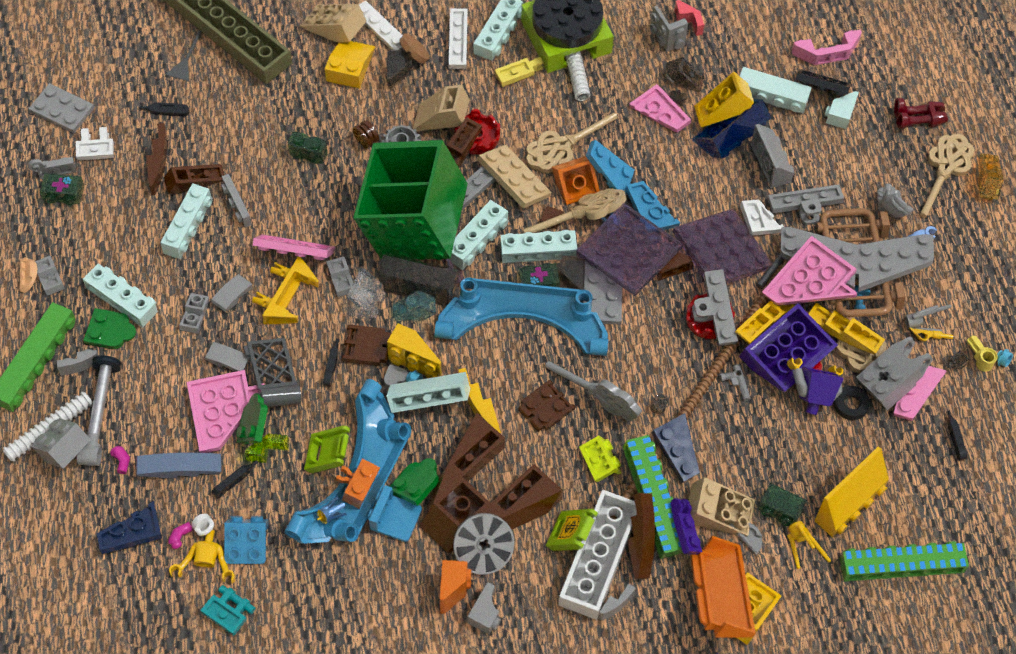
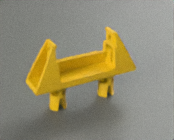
M299 256L290 268L274 262V267H271L270 273L284 278L274 297L269 298L258 291L256 292V297L253 296L252 303L266 308L262 315L263 324L298 323V316L291 314L286 308L299 288L300 283L303 282L308 285L311 284L316 288L319 287L318 279Z

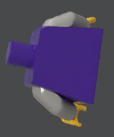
M791 358L787 361V366L793 370L799 398L808 402L807 413L817 415L820 405L831 406L833 401L842 393L844 378L839 375H842L844 371L841 367L836 369V365L829 367L828 371L802 367L801 369L802 359L797 358L794 363V359Z

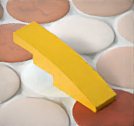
M769 301L762 309L759 308L746 320L735 333L750 345L795 305L777 306L772 301Z
M818 303L808 313L826 333L875 355L885 341L884 338L856 319L852 318L850 321L835 310L833 313L829 312Z
M466 368L458 369V373L466 372L470 386L467 401L475 415L478 413L501 434L491 398L483 400L479 384H470Z

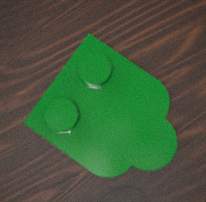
M95 308L83 342L92 346L119 349L125 341H130L135 337L136 328L130 323L129 317L124 313Z
M254 393L249 403L243 409L240 426L236 431V443L252 444L262 442L268 407L264 404V399L259 394Z
M427 458L420 463L414 462L409 464L389 486L393 489V495L419 506L439 483L436 461L432 458Z

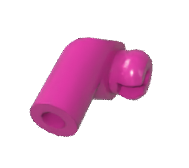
M116 446L111 449L110 454L119 461L117 473L127 474L130 456L123 447Z
M187 522L172 530L168 543L171 544L173 549L181 547V537L193 531L190 523Z

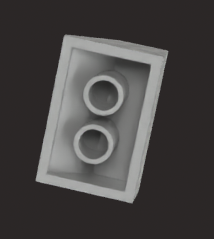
M756 124L751 147L770 188L791 183L794 168L792 165H789L787 153L785 150H782L779 137L775 135L772 129Z

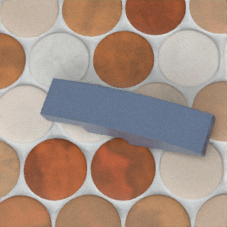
M163 453L136 457V476L174 479L177 476L197 477L199 474L220 475L221 454Z

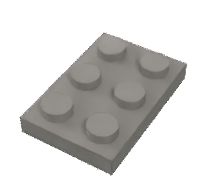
M49 83L28 109L30 113L75 133L95 107L94 104Z

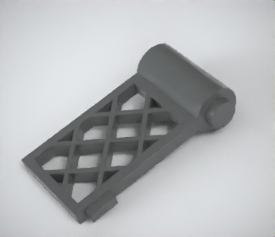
M285 338L247 341L243 347L245 357L250 358L258 390L256 394L263 397L264 404L267 407L300 404L301 390L296 382ZM273 345H281L282 350L278 353L271 347ZM260 347L264 351L259 355L252 348ZM267 352L275 356L272 362L264 358ZM278 359L286 362L284 368L275 364ZM259 361L268 365L265 370L257 367ZM271 367L280 372L276 377L267 373ZM284 374L290 378L291 382H283L279 378ZM263 377H266L272 382L267 385H262L261 379Z

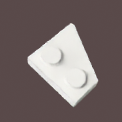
M760 200L741 202L740 207L750 236L781 233V227H784L783 224L779 225L773 219L774 215L765 208V205Z

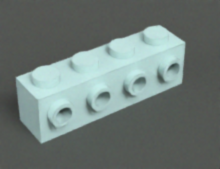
M500 0L474 42V54L493 61L495 56L500 55L503 43H507L509 33L515 30L517 20L521 19L522 0Z
M743 67L740 77L748 83L753 99L772 104L776 107L789 109L793 112L804 113L812 87Z
M192 183L160 242L163 254L178 259L182 258L184 252L188 249L192 237L195 236L200 222L203 221L207 209L212 204L213 198L211 197L210 189Z
M490 200L455 237L451 259L446 260L461 270L467 265L470 266L475 256L484 251L486 244L496 238L498 231L507 226L509 222L508 210Z
M575 230L500 235L502 263L577 259Z
M98 263L83 278L85 287L119 312L126 314L129 319L142 328L158 312L153 298L144 296L136 286L131 287L123 277L114 275L113 271L107 266L103 267Z
M466 372L392 384L389 387L387 399L391 413L466 401L469 397L470 386Z

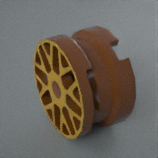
M367 120L362 121L360 126L356 125L352 129L356 140L365 149L371 147L372 143L379 141L376 129Z

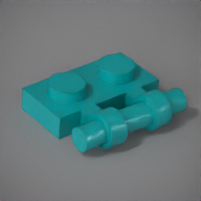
M222 585L218 590L222 597L218 598L213 594L200 611L204 616L234 636L247 620L242 613L247 611L253 614L256 607L251 605V601L238 596L232 588L228 589ZM232 601L237 604V607L234 609L227 603Z

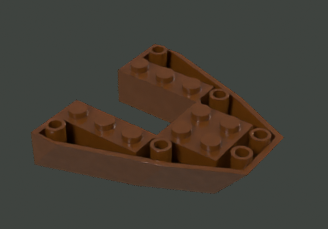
M478 413L472 419L441 473L439 483L432 491L419 525L447 553L454 551L453 541L458 527L463 521L473 515L480 513L494 514L503 519L512 530L547 514L562 500L563 490L535 464L526 470L492 503L468 482L505 448V437Z

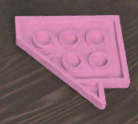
M811 236L762 293L777 306L853 298L857 296V292L846 285V283L857 272V269Z
M245 370L187 382L200 453H210L222 449L240 425L243 409L249 403L251 396L254 393H258L256 385L248 387Z

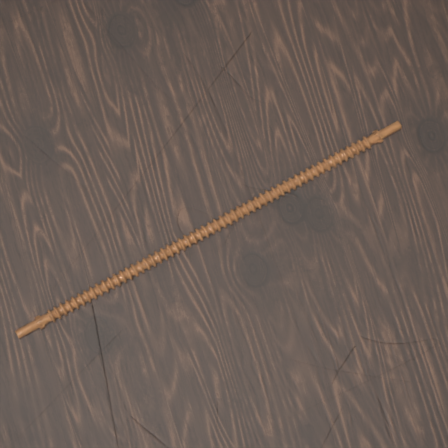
M783 260V264L778 267L776 273L770 278V281L767 283L768 285L789 262L788 260ZM760 293V297H757V301H754V305L751 306V309L748 310L749 312L746 313V317H743V321L740 322L741 325L759 308L762 309L767 304L769 299L763 293ZM738 334L737 344L724 345V349H721V353L712 362V365L709 367L710 369L707 370V374H704V378H701V382L698 383V386L695 387V390L689 396L690 399L686 400L687 403H684V407L678 412V416L685 413L686 419H689L688 416H691V412L697 407V403H700V399L703 398V395L706 394V391L712 385L711 382H714V378H717V374L726 365V362L729 360L728 358L731 357L737 345L740 344L739 341L743 340ZM658 445L655 446V454L657 459H661L664 453ZM634 481L630 482L631 485L627 486L622 497L631 499L634 498V494L638 493ZM614 515L610 516L611 519H617Z

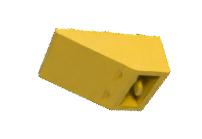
M397 323L387 341L389 360L394 365L407 367L411 372L417 370V372L424 374L426 378L442 376L441 361L415 330Z

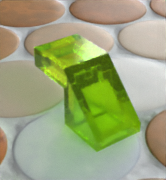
M265 435L261 443H254L245 449L246 461L254 462L257 460L258 462L266 463L269 449L289 450L290 442L288 435Z

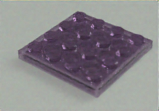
M623 203L576 250V254L636 296L682 249L683 244Z
M734 208L676 226L672 231L702 276L706 271L723 269L727 284L766 271L773 265L753 235H750L748 228Z

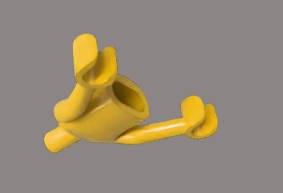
M214 530L206 534L205 541H198L192 545L180 565L173 564L169 568L171 577L174 570H179L178 576L180 578L183 574L182 570L193 557V564L195 566L213 568L215 567L218 555L223 571V582L225 583L227 576H232L231 582H235V575L233 571L228 569L222 546L213 542Z

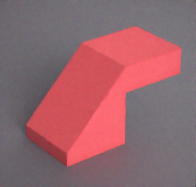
M676 0L674 12L677 21L685 18L688 23L692 22L696 36L703 35L704 22L701 12L680 0Z

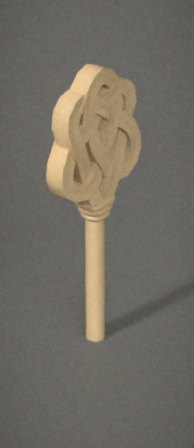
M616 113L610 114L575 135L559 136L557 132L551 130L543 132L538 141H533L527 146L528 167L548 174L553 172L552 166L573 160V151L571 149L577 141L618 118Z
M962 134L941 136L937 146L929 151V163L932 166L938 167L937 180L920 213L922 218L927 217L944 180L948 179L951 174L959 177L965 176L970 171L971 159L975 149Z
M608 188L595 194L584 195L578 201L580 206H575L570 212L523 229V233H536L572 218L581 219L584 216L591 220L603 218L624 206L623 204L626 201L625 191Z
M837 339L838 346L836 347V352L840 357L846 359L848 367L853 372L861 373L886 351L887 344L884 341L874 355ZM928 400L925 401L924 408L929 404Z

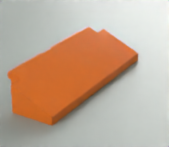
M711 536L701 553L690 555L694 583L699 588L696 591L699 621L704 625V630H714L715 638H753L756 632L741 546Z

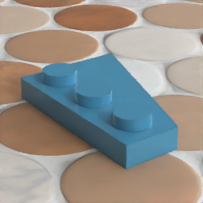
M597 140L591 141L586 154L587 159L597 172L602 173L607 179L606 184L609 188L613 187L614 190L621 189L627 194L625 188L626 185L630 184L635 170Z
M644 181L626 185L625 190L645 234L671 229L680 225V221L672 217L669 213L670 210L657 200L655 193Z

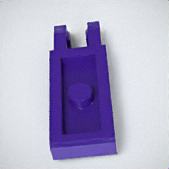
M673 498L670 507H672V517L684 554L697 555L702 552L696 532L695 522L690 514L692 510L688 499L680 500Z

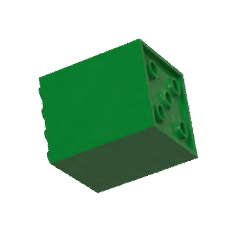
M443 140L373 143L353 219L382 260L451 259L468 183Z

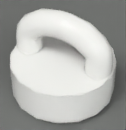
M200 514L192 522V528L199 536L210 533L214 527V522L208 514Z

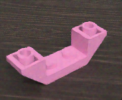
M861 30L845 32L841 42L842 45L815 50L811 39L799 40L793 44L792 55L813 65L846 60L859 43L862 32Z

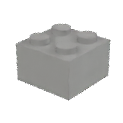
M59 418L49 425V429L44 434L36 438L35 443L31 447L46 463L64 469L91 439L77 423Z

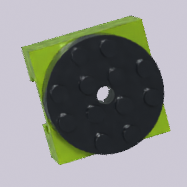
M533 0L522 4L521 22L538 56L541 57L547 73L566 68L567 63L564 56L588 49L592 59L612 53L614 36L603 17V6L600 0Z

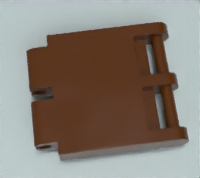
M358 325L347 326L348 336L344 342L346 347L341 358L343 362L380 366V363H387V341L391 333L386 332L384 328Z
M548 380L521 400L522 405L518 408V411L526 419L533 416L529 423L538 432L543 428L547 431L576 408L574 404H570L564 398L562 392H559L552 385L553 382L551 380Z

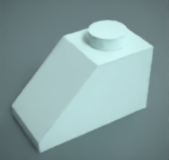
M855 91L834 99L832 105L827 106L824 115L827 117L826 123L847 129L859 92Z

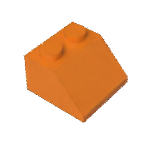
M586 156L552 166L556 185L566 205L578 202L584 195L595 194L600 191L595 169Z
M442 560L440 614H445L466 596L467 589H471V569H468L467 561Z

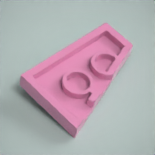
M658 84L629 103V107L676 133L691 123V119Z
M929 366L923 377L916 382V386L896 403L893 416L912 421L943 378L946 370Z

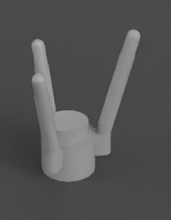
M950 304L941 307L935 305L916 313L907 314L904 317L908 330L910 327L913 329L942 331L941 329L920 328V325H923V317L949 309L952 306Z

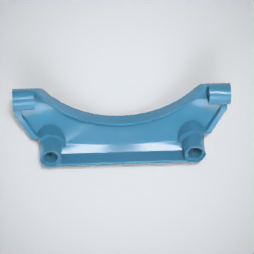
M470 277L461 281L460 297H454L438 316L434 334L435 338L457 340L471 329L493 320L526 318L546 323L562 331L585 354L607 356L609 340L608 333L597 312H591L593 297L588 290Z
M366 379L355 400L357 438L349 469L352 473H355L363 458L380 467L377 477L360 509L342 501L348 484L340 483L322 502L308 509L295 511L284 532L298 543L329 542L331 537L337 541L354 542L367 520L370 509L375 504L378 492L382 491L411 435V427L408 423L395 422L393 420L394 414L391 413L389 404L380 392L381 385L372 379ZM337 496L338 499L335 501L334 506L345 503V507L338 512L341 514L347 513V515L332 519L329 523L323 524L320 520H317V511L323 506L328 505Z

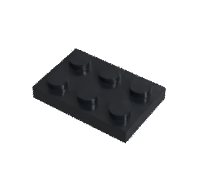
M803 69L798 71L795 79L799 80V83L803 85H816V89L822 91L827 89L833 90V93L839 96L848 95L851 83Z

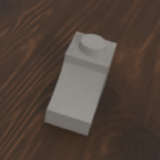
M487 582L467 616V623L490 635L492 629L496 630L501 619H499L500 611L494 607L492 602L495 586Z

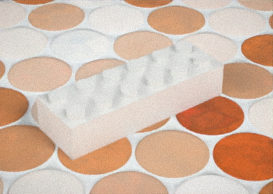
M603 489L594 509L598 514L596 518H593L595 521L586 541H581L584 546L577 551L560 593L558 603L561 607L596 620L632 532L631 516L637 515L635 501ZM614 515L617 517V519H611L610 516Z

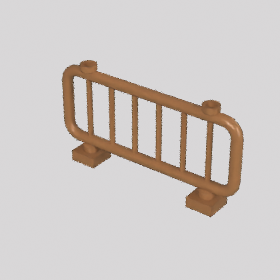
M865 208L827 210L822 213L820 222L816 224L817 234L822 233V236L830 237L829 229L870 227L871 237L837 239L845 242L880 241L878 230L881 238L888 237L890 230L887 211H881L879 219H875L874 214ZM862 215L866 216L869 222L867 224L828 226L827 219L829 217ZM889 282L881 284L883 295L829 300L830 305H835L837 312L845 317L882 316L892 310L893 302L896 310L903 309L906 297L903 282L895 283L893 291H890ZM884 299L885 307L848 310L842 304V301Z

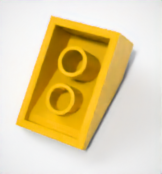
M354 41L339 42L327 61L325 67L326 81L360 89L375 46Z
M732 72L695 105L699 124L701 127H705L740 115L754 104V100L748 83L737 73Z
M747 572L746 580L755 632L757 633L781 598V595ZM737 638L746 645L752 640V638Z

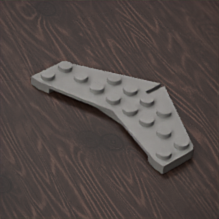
M781 227L780 254L782 258L790 261L804 243L813 236L857 269V272L846 285L855 290V278H858V292L929 267L934 259L933 235L929 234L856 245L792 227Z

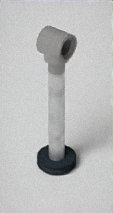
M105 355L95 356L92 360L91 366L99 371L87 433L91 441L77 454L78 465L99 466L101 463L102 448L98 440L111 373L119 372L121 370L119 366L122 364L120 360Z

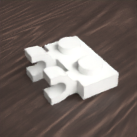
M99 127L100 139L91 140L88 128L81 129V141H76L77 161L114 158L113 138L109 139L107 127Z

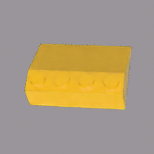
M879 446L824 497L815 522L832 538L837 533L841 535L848 526L846 524L850 520L852 522L856 521L861 515L860 511L863 508L868 509L874 502L873 498L876 495L880 497L887 490L886 484L889 477L882 449Z

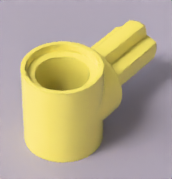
M971 336L967 339V343L975 353L974 358L977 368L984 372L990 371L998 358L996 351L988 347L985 348L977 336Z

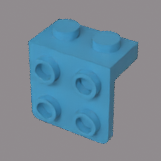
M385 485L383 490L379 491L376 496L375 502L377 504L375 508H371L367 520H369L370 530L403 542H408L420 517L422 507L393 496L392 487Z
M231 516L230 519H227L224 523V553L227 564L265 563L268 519H263V516H251V519H243V516Z

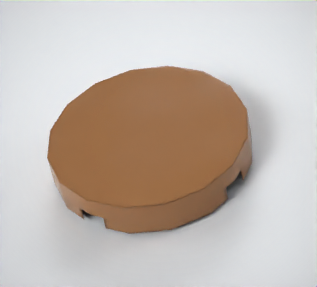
M407 33L402 35L400 44L405 51L412 53L411 56L419 63H425L429 60V53L416 38Z

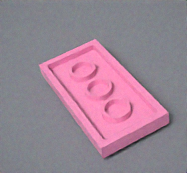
M264 234L253 238V246H258L259 250L269 251V249H276V252L281 254L294 252L295 256L299 257L312 255L313 259L325 260V258L333 255L335 251V246Z

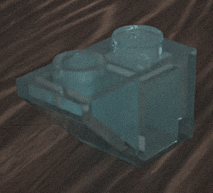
M420 290L392 305L394 322L420 321L436 314L435 297Z

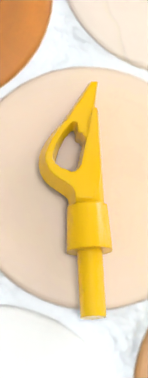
M909 327L922 342L927 341L929 338L939 340L941 338L953 339V335L944 334L942 331L913 329ZM922 333L925 337L921 338L918 334Z

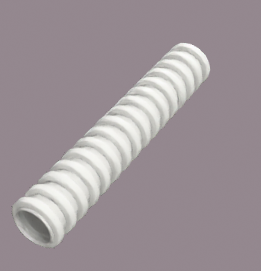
M581 52L566 55L575 99L578 101L587 100L590 97Z
M81 392L80 396L76 395V399H71L70 403H65V406H61L59 411L55 410V413H51L49 418L45 417V421H40L39 425H34L35 428H30L28 433L24 432V435H20L18 440L14 439V443H9L7 448L3 447L5 455L10 461L15 462V458H20L21 454H26L25 451L31 450V446L35 443L36 438L44 434L54 420L61 418L72 421V418H76L78 413L82 414V411H86L88 406L92 407L93 402L85 392Z

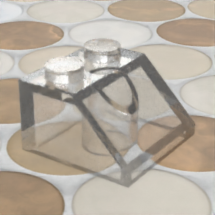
M360 268L348 293L346 302L348 317L370 324L372 318H376L378 314L377 307L379 302L383 303L386 292H384L383 283L364 268Z

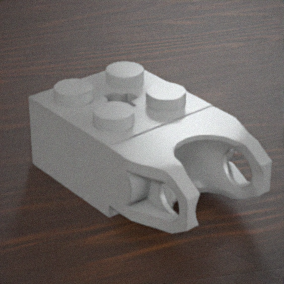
M911 337L891 345L856 377L862 387L887 411L916 386V382L923 377L933 361L929 353L914 359L908 358L915 345Z

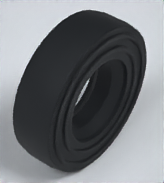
M845 386L842 388V393L835 399L834 407L841 417L848 420H858L868 412L870 399L868 394L860 387ZM848 397H854L859 401V407L850 409L845 405L844 401Z

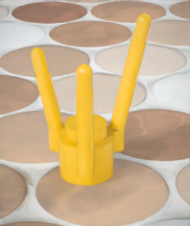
M802 521L795 522L789 526L790 534L787 537L791 543L797 569H800L795 540L797 542L806 540L812 549L816 547L828 563L831 562V559L813 538Z

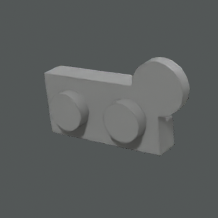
M73 157L43 162L34 159L28 163L29 169L38 172L40 179L77 172Z

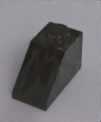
M387 50L388 89H392L409 75V68H412V57H409V51Z
M684 57L666 63L663 77L671 85L697 92L701 91L704 77Z
M562 255L561 263H557V274H561L560 281L569 289L583 290L584 256Z

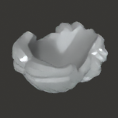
M886 183L884 187L877 190L879 212L887 211L888 216L900 218L908 216L914 211L911 206H908L902 200L900 191L891 184Z

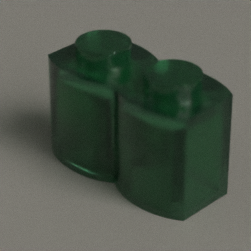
M292 132L288 140L289 154L292 157L307 159L314 164L324 163L328 154L325 140L319 137H309L301 132Z

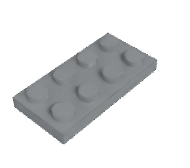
M585 254L584 290L591 292L593 297L591 312H597L603 324L621 325L623 256Z

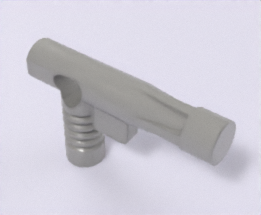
M740 364L733 366V372L719 374L720 381L730 379L732 386H739L743 401L751 399Z

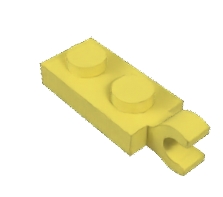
M541 57L535 58L532 61L525 58L496 69L495 75L501 86L504 87L533 76L534 71L543 69V61Z

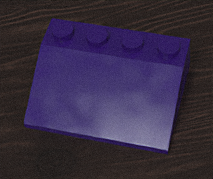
M798 303L748 345L739 357L752 371L782 392H785L795 384L793 370L787 366L789 359L793 358L795 363V359L801 358V369L802 367L813 368L834 350L838 344Z

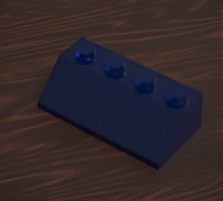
M753 99L754 104L748 110H745L740 115L708 125L694 136L692 141L711 157L722 159L727 157L731 150L739 147L746 138L753 136L756 124L765 126L766 122L772 117L763 99Z

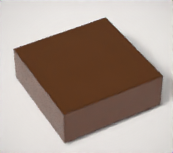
M547 206L540 223L564 214V211ZM560 223L552 226V228L558 229Z

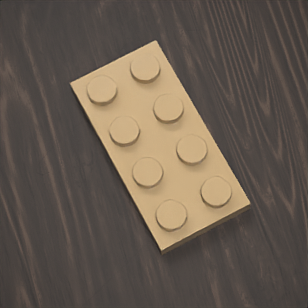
M507 145L483 153L477 159L523 209L549 198L552 193Z

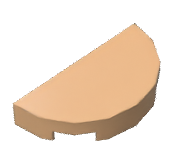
M24 257L20 259V292L27 293L37 277V264L34 260Z

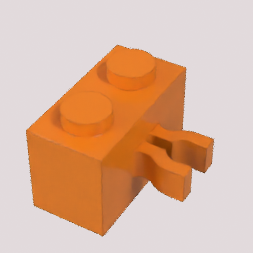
M363 458L355 473H352L348 467L343 465L340 471L344 472L347 477L337 475L335 479L339 483L348 484L342 501L360 509L377 477L380 467Z

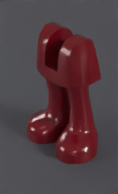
M903 98L895 99L894 115L897 118L896 124L899 129H905L908 126L928 123L929 127L932 128L948 122L943 102L930 101L924 105L907 106ZM925 114V115H922V116H909V115Z

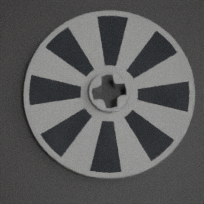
M480 513L467 518L458 527L454 536L453 549L457 560L467 561L468 569H471L472 573L480 575L491 574L503 568L510 560L514 550V536L511 528L503 519L494 514ZM486 539V542L489 545L484 546L482 549V546L479 543L480 541L484 542V540Z

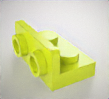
M598 435L579 447L596 482L603 480L613 473L618 475L622 473L619 468L621 463L616 456H613L611 451L613 447L608 439L605 440Z

